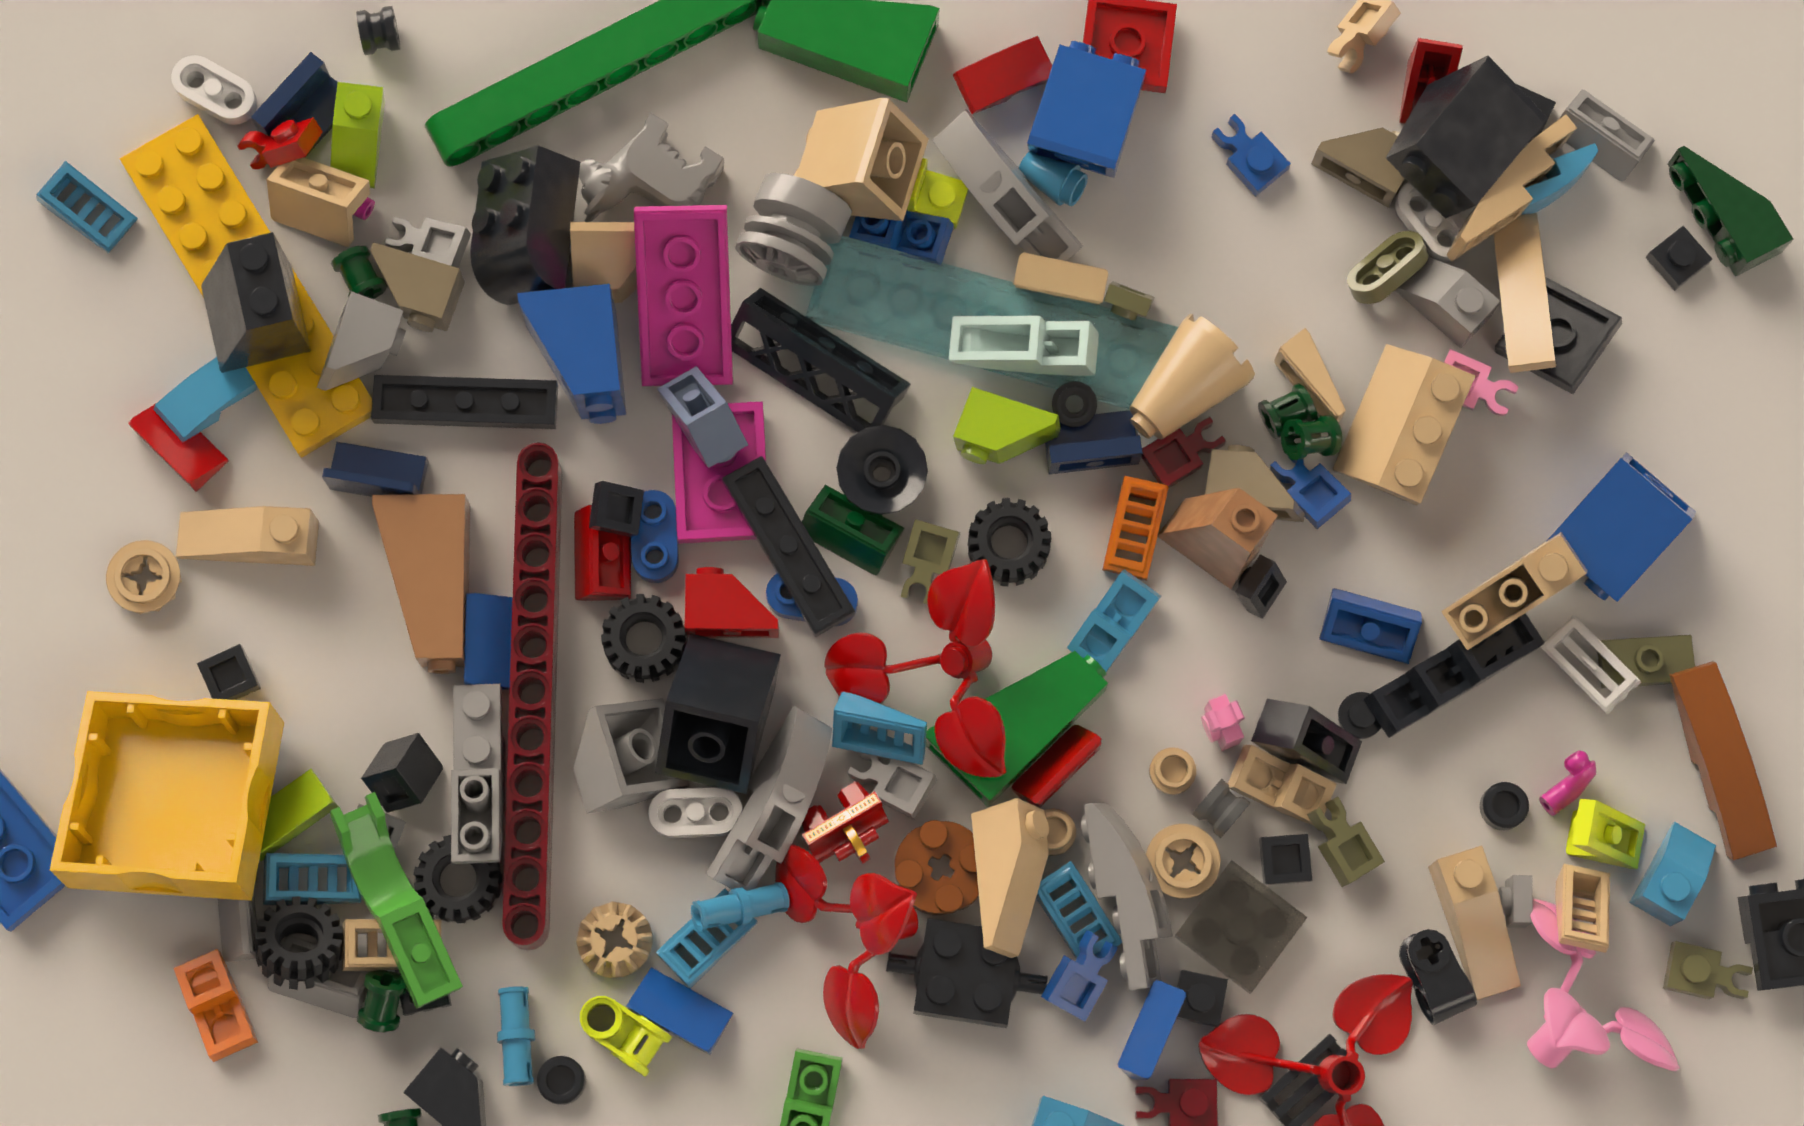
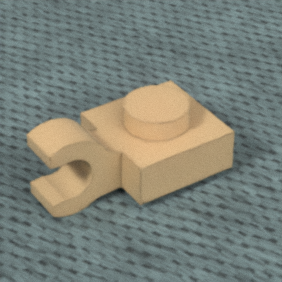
M1358 0L1340 22L1337 28L1342 35L1336 38L1327 50V53L1331 56L1342 58L1345 55L1343 61L1338 66L1340 71L1348 73L1357 71L1363 61L1364 46L1366 44L1376 46L1380 39L1386 35L1391 25L1401 14L1393 1Z

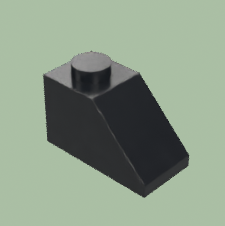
M1268 698L1251 742L1271 755L1285 762L1299 764L1323 777L1343 784H1347L1362 744L1361 740L1308 705Z
M440 1048L403 1093L442 1126H486L483 1081L474 1074L479 1065L458 1048L452 1054Z

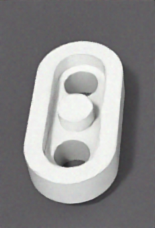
M191 55L182 58L174 66L171 80L180 98L226 124L238 125L248 121L256 111L257 98L251 85L243 78L207 58ZM196 78L204 79V83L200 87H190L192 80ZM231 100H242V103L238 108H228V104Z
M1407 182L1401 188L1396 198L1395 209L1398 217L1409 231L1417 232L1423 237L1431 258L1441 262H1451L1446 255L1451 246L1444 247L1440 245L1437 237L1441 235L1447 236L1453 243L1464 220L1459 214L1445 219ZM1420 201L1423 203L1425 210L1421 212L1413 210L1410 202Z
M718 787L668 789L660 792L653 798L649 806L648 815L654 830L666 838L725 836L730 833L743 808L739 797L731 790ZM722 805L729 810L726 819L716 821L711 817V811L715 806ZM675 807L681 810L682 816L678 822L669 823L664 819V814L669 808Z

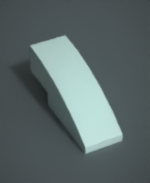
M953 316L949 361L955 364L1012 372L1095 376L1099 332L1090 321H1045L1041 316Z

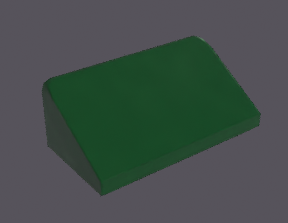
M826 484L806 510L802 520L814 543L873 575L879 574L905 529L882 515L862 511L849 502L844 494Z

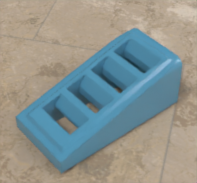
M67 161L59 167L36 194V199L39 203L108 254L138 220L135 215ZM71 182L77 188L62 203L56 198ZM86 193L91 199L78 214H75L70 209ZM98 204H101L106 209L90 226L84 220ZM115 214L120 220L104 237L98 231Z
M842 692L834 708L832 747L923 765L925 760L927 722L862 696ZM870 726L878 727L877 731L870 729ZM887 729L895 731L894 738L887 736ZM904 733L913 734L912 745L904 743Z
M267 853L264 858L263 905H276V902L282 899L285 900L286 905H292V897L301 896L300 904L307 905L309 897L317 899V905L324 903H361V894L353 880L344 855ZM327 867V891H318V868ZM338 867H346V892H337ZM288 868V891L279 890V869ZM299 868H308L307 891H298Z
M1072 861L1041 880L1036 899L1076 959L1080 952L1079 943L1086 930L1095 933L1101 929L1106 936L1094 944V954L1101 951L1105 941L1116 947L1122 944L1121 938ZM1069 881L1073 889L1053 902L1049 894ZM1080 897L1084 905L1063 918L1059 910ZM1091 913L1095 921L1074 934L1070 926Z
M723 889L716 897L728 895L729 892ZM752 918L750 924L738 926L735 930L728 924L717 926L726 936L719 943L707 929L705 931H698L691 919L657 950L656 954L691 989L758 921ZM695 932L713 949L707 956L689 939ZM681 945L699 962L693 969L675 952Z

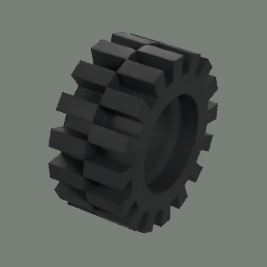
M1002 498V502L996 504L995 501L988 503L984 511L980 509L975 515V520L971 523L967 546L970 561L973 560L975 562L986 559L989 564L992 580L1000 581V586L1008 587L1011 582H1015L1016 586L1024 584L1027 578L1031 580L1038 575V571L1045 566L1050 551L1052 538L1051 531H1048L1047 528L1048 521L1045 516L1042 518L1039 516L1038 508L1034 505L1031 508L1025 506L1026 501L1018 499L1017 503L1010 502V498ZM1013 526L1024 533L1027 539V548L1020 556L1007 559L999 556L994 551L991 538L999 528Z
M636 594V599L629 601V598L626 597L620 600L622 605L618 608L613 606L609 611L610 616L608 620L604 619L602 625L603 634H601V642L610 665L614 670L617 669L624 678H635L636 682L644 683V679H651L652 682L660 680L659 676L665 673L667 676L674 672L673 667L676 664L679 665L687 644L685 628L679 613H676L673 605L668 601L664 603L660 597L652 595L651 598H645L644 594ZM640 622L653 623L662 633V642L659 648L649 655L635 654L626 644V636L629 629Z
M451 835L444 836L443 841L438 843L433 841L428 845L430 849L426 853L422 851L418 858L420 860L419 866L415 867L413 874L416 877V883H414L415 891L424 899L428 910L441 920L447 922L455 921L457 924L466 923L465 920L469 919L475 921L481 918L480 914L485 911L489 912L494 907L492 903L495 898L499 899L501 894L499 889L500 883H503L499 862L470 864L476 872L474 888L464 896H450L443 891L440 883L443 870L451 864Z
M301 896L292 897L291 906H287L285 900L282 899L276 902V912L268 907L264 911V920L260 918L258 920L257 932H255L256 962L258 967L262 966V974L266 978L274 974V984L280 987L286 979L289 980V989L298 990L299 981H305L306 989L313 988L316 977L321 983H324L329 979V971L335 973L339 967L343 944V929L340 926V918L337 913L331 915V907L326 903L320 909H317V899L310 897L307 905L300 904ZM295 933L311 935L318 942L314 949L303 953L287 951L282 948L280 943L284 937Z

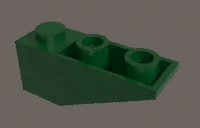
M1682 146L1677 149L1668 162L1670 178L1678 190L1685 192L1692 204V214L1695 221L1701 228L1708 230L1715 242L1714 248L1718 259L1725 267H1730L1735 277L1781 254L1793 241L1792 235L1770 200L1689 148Z

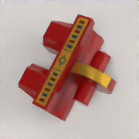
M854 781L841 789L837 794L844 810L829 818L821 805H814L808 809L802 822L805 832L802 834L810 854L819 863L834 854L840 862L855 853L861 864H864L870 860L865 847L879 839L876 830L889 822L882 807L883 804L876 792L874 791L869 794L858 782Z

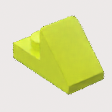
M923 158L907 210L949 218L954 225V229H957L969 189L960 179L927 170L928 159Z
M1580 799L1578 809L1572 813L1566 853L1583 859L1628 869H1638L1645 824L1597 800Z

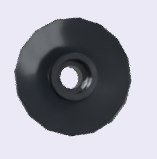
M886 425L867 427L851 436L840 451L836 467L839 487L848 501L862 511L878 515L900 512L913 504L923 491L928 474L926 456L917 440L900 428ZM879 467H884L890 471L891 475L887 480L879 481L874 477V471Z

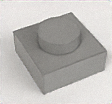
M1512 875L1505 881V887H1500L1498 891L1507 928H1525L1533 923L1530 917L1533 911L1532 875Z

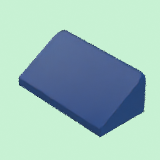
M1333 588L1319 640L1409 664L1422 624V614L1417 610Z
M466 593L465 685L500 683L502 690H510L512 597Z
M652 967L626 1005L630 1011L640 1014L655 1025L711 1055L734 1014Z
M1157 979L1153 981L1118 1061V1067L1128 1077L1148 1080L1152 1076L1186 998V993L1183 990Z

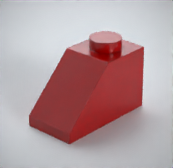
M700 567L696 569V574H686L685 632L687 638H689L690 633L708 638H779L778 619L733 574H724V569L718 567Z

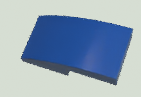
M908 210L903 221L856 216L849 238L853 242L881 252L941 266L954 225L949 218L910 212Z

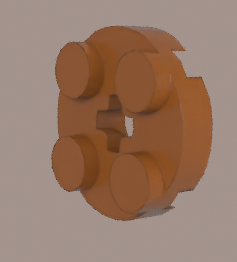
M930 820L922 826L913 829L902 840L895 856V879L899 886L917 892L913 906L915 909L933 916L953 914L968 908L979 897L973 833L966 827L951 821ZM943 856L948 857L951 860L949 867L954 871L953 875L950 878L943 875L939 880L933 879L931 877L933 868L928 865L929 861L932 858L940 860Z

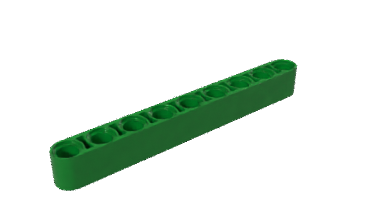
M659 0L437 112L427 120L425 129L444 164L449 167L460 165L756 15L761 5L768 7L770 0Z

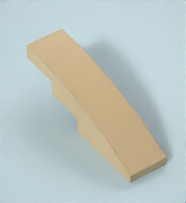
M1566 114L1523 148L1465 219L1446 254L1451 262L1518 219L1531 203L1533 198L1525 188L1543 180L1555 164L1550 155L1562 148L1577 129Z
M1524 214L1494 234L1510 373L1556 367L1538 214Z

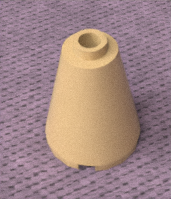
M1189 314L1181 322L1129 407L1133 415L1130 422L1145 438L1150 439L1152 436L1163 439L1247 386L1255 376L1252 365L1248 359L1242 364L1239 363L1233 354L1238 349L1237 345L1218 327L1201 316L1194 322L1193 314Z

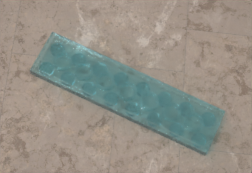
M845 236L841 237L839 243L827 244L834 252V256L830 265L825 266L827 273L822 285L814 286L806 317L817 324L949 360L953 316H1041L1045 321H1090L1099 332L1095 376L1049 375L987 368L980 369L1053 389H1058L1061 385L1070 381H1079L1085 383L1094 391L1097 401L1130 409L1129 407L1178 329L1176 326L1139 316L1133 321L1110 312V308L1092 303L1015 288L1014 282L941 262L937 263L912 254Z

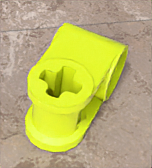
M596 996L589 999L583 1005L580 1012V1023L585 1033L611 1051L610 1054L644 1077L650 1072L647 1066L661 1045L669 1043L672 1039L671 1035L638 1013L634 1014L607 996ZM598 1006H608L615 1012L614 1025L604 1032L595 1031L589 1025V1015ZM645 1036H649L644 1045L642 1046V1048L640 1049V1051L638 1052V1054L634 1055V1052L637 1050Z

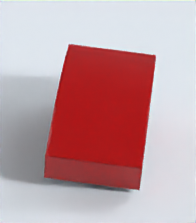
M1035 36L956 71L953 77L971 114H975L1007 102L1018 93L1047 83L1052 63L1039 37Z

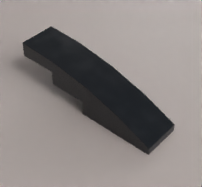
M1525 613L1469 650L1465 648L1460 639L1455 641L1448 648L1373 691L1364 698V701L1388 738L1539 649L1545 642Z

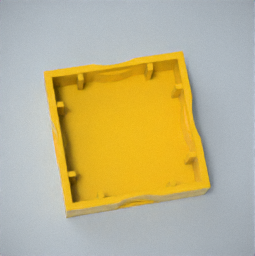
M87 691L74 752V778L69 795L63 805L50 871L67 888L252 901L284 721L270 702L211 698L174 701L145 694Z

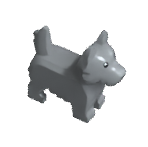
M650 113L645 121V127L620 149L610 161L601 163L594 159H586L580 163L579 178L583 184L581 194L588 204L584 211V214L587 215L584 221H593L601 213L618 205L630 193H638L658 206L700 205L706 189L713 186L722 173L725 163L724 158L705 146L700 154L701 162L686 166L685 159H678L679 152L670 151L671 146L664 144L668 136L666 132L668 123Z

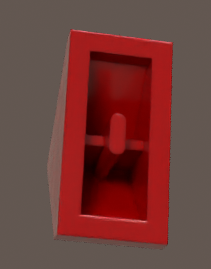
M1423 38L1417 39L1407 62L1399 123H1406L1428 84L1458 70L1463 45Z

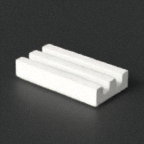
M1575 615L1541 646L1558 666L1607 715L1614 709L1613 706L1628 696L1627 693L1631 689H1635L1641 683ZM1574 629L1625 679L1620 686L1568 636ZM1560 642L1612 692L1606 699L1555 649Z

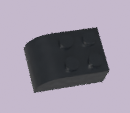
M539 145L482 161L481 170L477 178L478 195L476 210L472 218L473 233L470 260L478 284L495 301L505 305H513L518 303L517 293L565 288L571 244L570 222L574 220L580 161Z

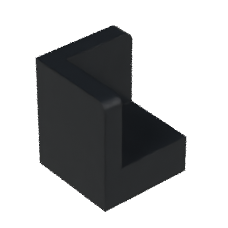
M416 733L383 744L361 779L371 793H376L381 806L386 813L421 804L441 774L443 765L420 733Z

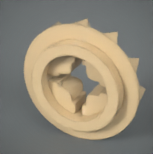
M149 540L135 541L119 549L110 560L106 571V585L113 600L123 609L140 615L144 612L160 611L162 606L175 599L179 583L182 582L179 562L173 553L164 545ZM147 560L149 571L161 578V580L156 579L155 582H148L142 595L140 584L126 576L141 574L143 567H146Z
M1191 824L1168 826L1153 837L1147 848L1146 856L1152 865L1162 893L1177 899L1198 897L1213 885L1219 874L1221 860L1218 847L1213 838L1197 826ZM1191 845L1194 846L1195 849L1191 853L1193 856L1190 859V863L1195 867L1194 870L1200 874L1198 875L1194 871L1190 872L1184 869L1180 874L1177 873L1174 878L1171 877L1170 874L1173 871L1172 867L1175 862L1165 849L1171 853L1175 852L1181 855L1185 850L1188 851Z
M612 901L594 907L580 922L576 943L581 959L589 969L604 977L620 978L636 972L643 966L650 955L653 937L646 917L632 905ZM624 921L622 937L629 945L633 946L632 950L627 947L621 948L616 946L612 952H609L607 958H604L607 952L605 950L607 942L601 938L602 936L597 933V930L613 932Z

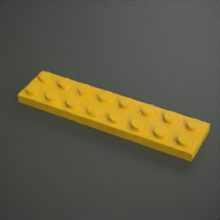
M198 114L119 158L202 296L201 285L227 243L271 233ZM293 270L311 351L248 366L246 369L255 381V384L296 452L302 458L371 418L372 398L360 378L326 391L317 388L334 335Z

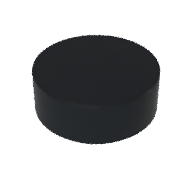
M1499 782L1492 785L1484 792L1480 800L1482 818L1489 826L1497 830L1515 828L1525 820L1529 811V801L1526 793L1518 785L1510 782Z
M552 1057L538 1071V1089L541 1095L553 1104H570L576 1101L585 1089V1072L581 1065L570 1057Z

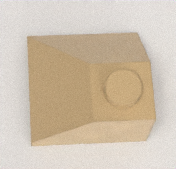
M570 222L573 287L610 284L614 303H622L637 289L634 222Z

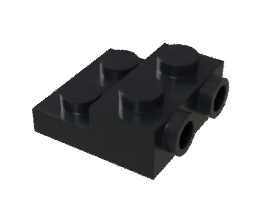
M1804 879L1795 880L1796 890L1779 892L1777 883L1748 886L1750 895L1737 897L1744 943H1750L1757 991L1804 985Z

